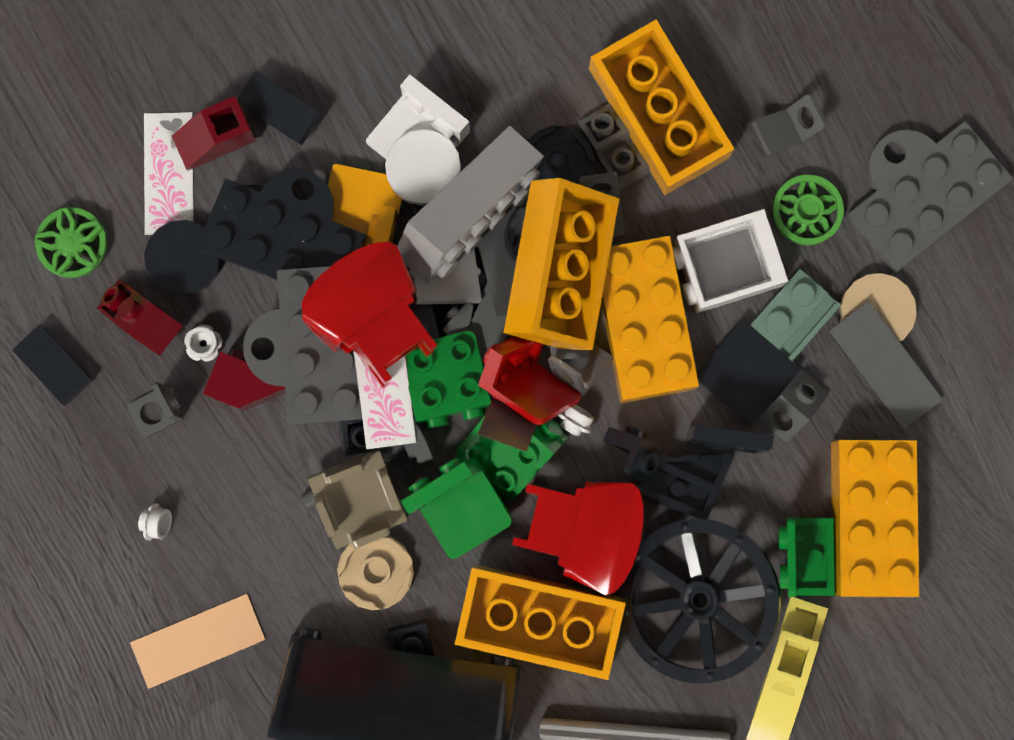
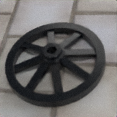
M688 519L673 522L647 536L640 543L634 564L618 591V597L625 598L626 604L621 623L632 647L647 664L658 672L687 683L704 684L718 682L731 678L749 668L763 655L773 640L781 613V593L778 578L773 565L762 548L741 530L729 524L709 519ZM694 533L713 534L731 542L707 581L704 579ZM681 535L692 583H688L651 558L650 555L663 543ZM742 550L755 565L763 585L719 591V585ZM642 567L681 592L680 598L635 605V587ZM700 593L707 596L708 603L705 607L698 604L697 597ZM765 596L764 618L758 635L754 634L723 609L721 604ZM682 609L684 615L656 650L641 630L637 616ZM711 617L716 618L749 645V648L738 658L717 667ZM695 620L699 621L704 669L686 667L667 659Z

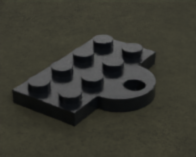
M288 169L271 177L261 192L225 178L196 248L199 251L277 281V270L332 266L341 258L362 248L367 235L333 221L335 214L334 198L323 179L307 170ZM304 180L311 182L314 185L313 195L306 200L297 199L293 194L295 185Z

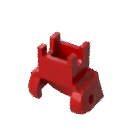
M389 241L373 243L359 248L335 262L315 280L302 300V321L328 345L334 353L341 349L346 354H349L354 350L382 389L388 386L392 379L386 369L417 347L420 348L426 357L432 354L433 350L437 347V344L410 309L409 305L414 302L413 297L417 288L413 284L398 246Z
M586 481L585 488H577L574 496L527 484L525 492L538 496L528 540L514 537L512 545L560 557L558 565L565 568L563 576L569 577L604 595L614 593L625 582L639 549L643 528V501L640 490L632 483Z

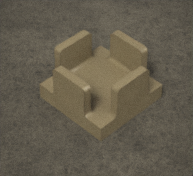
M379 448L310 475L307 478L314 494V502L328 537L332 538L336 549L353 543L354 548L361 547L390 535L391 527L408 521Z

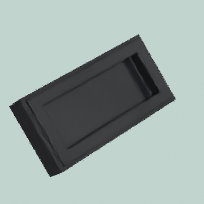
M41 324L12 349L19 359L64 406L68 405L94 381Z

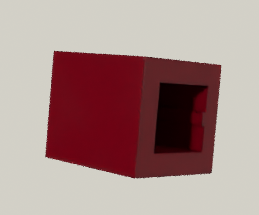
M236 96L199 111L172 135L187 171L256 142Z
M118 279L113 286L105 291L101 303L96 308L124 332L159 356L183 326L121 279Z
M233 349L231 355L220 351L203 395L245 411L285 394V387L270 385L260 380L249 369L244 353Z

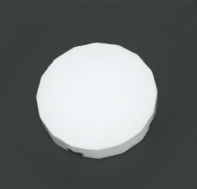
M426 129L410 131L398 138L388 151L385 163L387 180L395 194L407 203L425 206L461 172L459 153L453 143L439 132Z

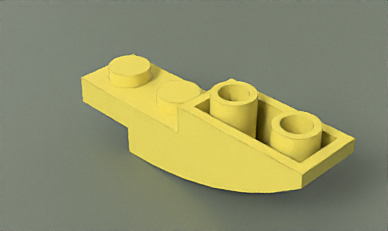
M790 597L746 740H789L819 646L818 641L828 608Z

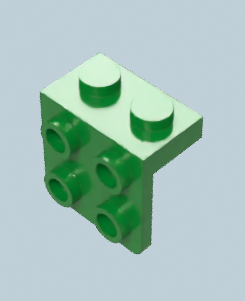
M465 331L433 339L437 347L428 357L423 354L419 347L405 356L409 382L408 389L415 420L418 425L425 423L426 429H433L448 425V418L463 415L464 421L486 415L485 409L489 408L491 400L489 392L478 386L483 366L476 336L473 332Z
M483 417L457 448L456 454L463 462L477 457L497 492L505 500L512 501L569 437L562 432L560 425L551 419L542 425H536L527 452L478 435L484 420Z
M460 457L455 458L439 468L443 474L439 478L431 482L427 476L410 486L408 489L411 495L401 501L408 515L420 509L442 548L451 559L460 557L508 528L513 523L511 513L477 457L462 462Z
M787 517V526H779V549H787V565H780V589H788V597L835 596L834 518Z

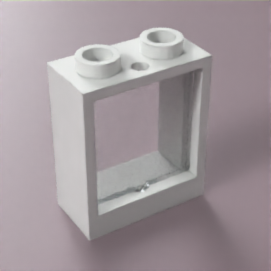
M764 209L679 235L674 241L675 247L672 249L676 270H683L687 282L682 284L683 294L688 306L694 305L696 313L783 287L788 282Z

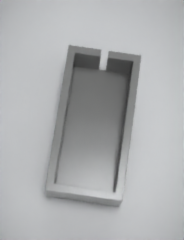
M511 126L507 127L408 221L398 244V249L405 265L413 269L428 284L437 276L444 279L458 263L456 259L463 251L467 255L471 253L483 239L481 234L487 228L494 230L506 217L507 213L505 211L511 204L517 207L529 195L531 181L537 180L541 174L537 168L544 156Z

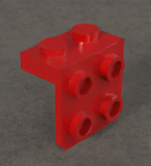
M512 336L499 344L492 345L484 356L485 366L478 386L489 392L496 400L505 403L518 412L526 421L536 425H542L578 404L581 398L580 392L537 364L543 344Z

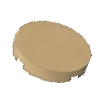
M883 273L868 274L854 281L842 295L841 306L839 307L840 322L869 301L899 342L904 340L913 329L917 315L915 298L908 286L896 277Z
M386 536L358 548H354L353 543L349 544L340 556L337 573L339 584L346 598L358 607L379 610L389 608L403 599L411 588L414 568L412 558L406 547L394 537Z

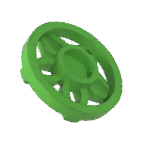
M800 175L788 180L775 195L772 205L773 220L779 232L787 240L805 246L820 244L828 240L840 227L844 215L843 200L837 188L828 180L816 175ZM806 182H808L811 194L804 195V187ZM800 183L797 191L799 198L794 195H783L788 188ZM815 183L824 187L831 195H822L818 198ZM780 201L792 202V209L782 205ZM822 202H835V204L828 209H824ZM779 210L786 215L793 214L788 219L786 227L781 220ZM836 210V219L830 229L828 221L823 215H829ZM797 221L801 224L797 231L794 233L790 232L793 222ZM815 223H821L824 235L815 228ZM806 226H808L809 231L813 235H815L816 238H802L799 237V235L802 234L806 230Z
M61 208L51 213L40 224L35 235V248L39 260L45 268L60 277L80 278L97 269L106 255L108 240L102 223L94 215L80 208ZM73 215L86 217L91 222L80 224L77 228V221ZM63 216H67L70 227H63ZM57 220L56 226L60 232H46L49 226ZM96 227L88 236H85L83 233L85 229ZM99 235L100 246L96 255L93 248L88 246V243L93 242ZM55 237V244L50 245L43 242L44 238ZM44 248L50 251L58 250L53 254L52 264L48 261ZM87 251L93 261L90 262L81 258V256ZM63 255L66 257V261L58 269L59 258ZM74 259L86 266L77 271H67L73 264Z

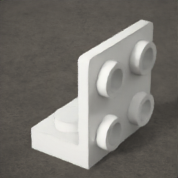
M409 74L400 85L401 98L368 136L366 143L383 158L387 159L388 151L398 138L410 131L426 129L439 132L457 148L470 133V125L466 118Z

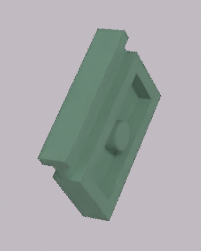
M799 269L750 326L793 361L838 310L841 304L828 295L829 293Z

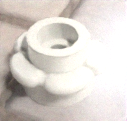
M198 325L185 336L186 352L195 361L203 359L205 362L211 361L218 355V349L222 346V338L218 332L213 331L211 326ZM202 340L207 342L205 347L200 346Z
M574 405L559 414V417L563 419L560 426L571 434L580 436L582 432L590 433L592 431L590 425L594 417L583 408Z
M158 503L152 504L149 509H144L138 521L139 530L143 532L144 538L148 541H151L152 538L164 539L171 528L172 514L170 510L159 507Z

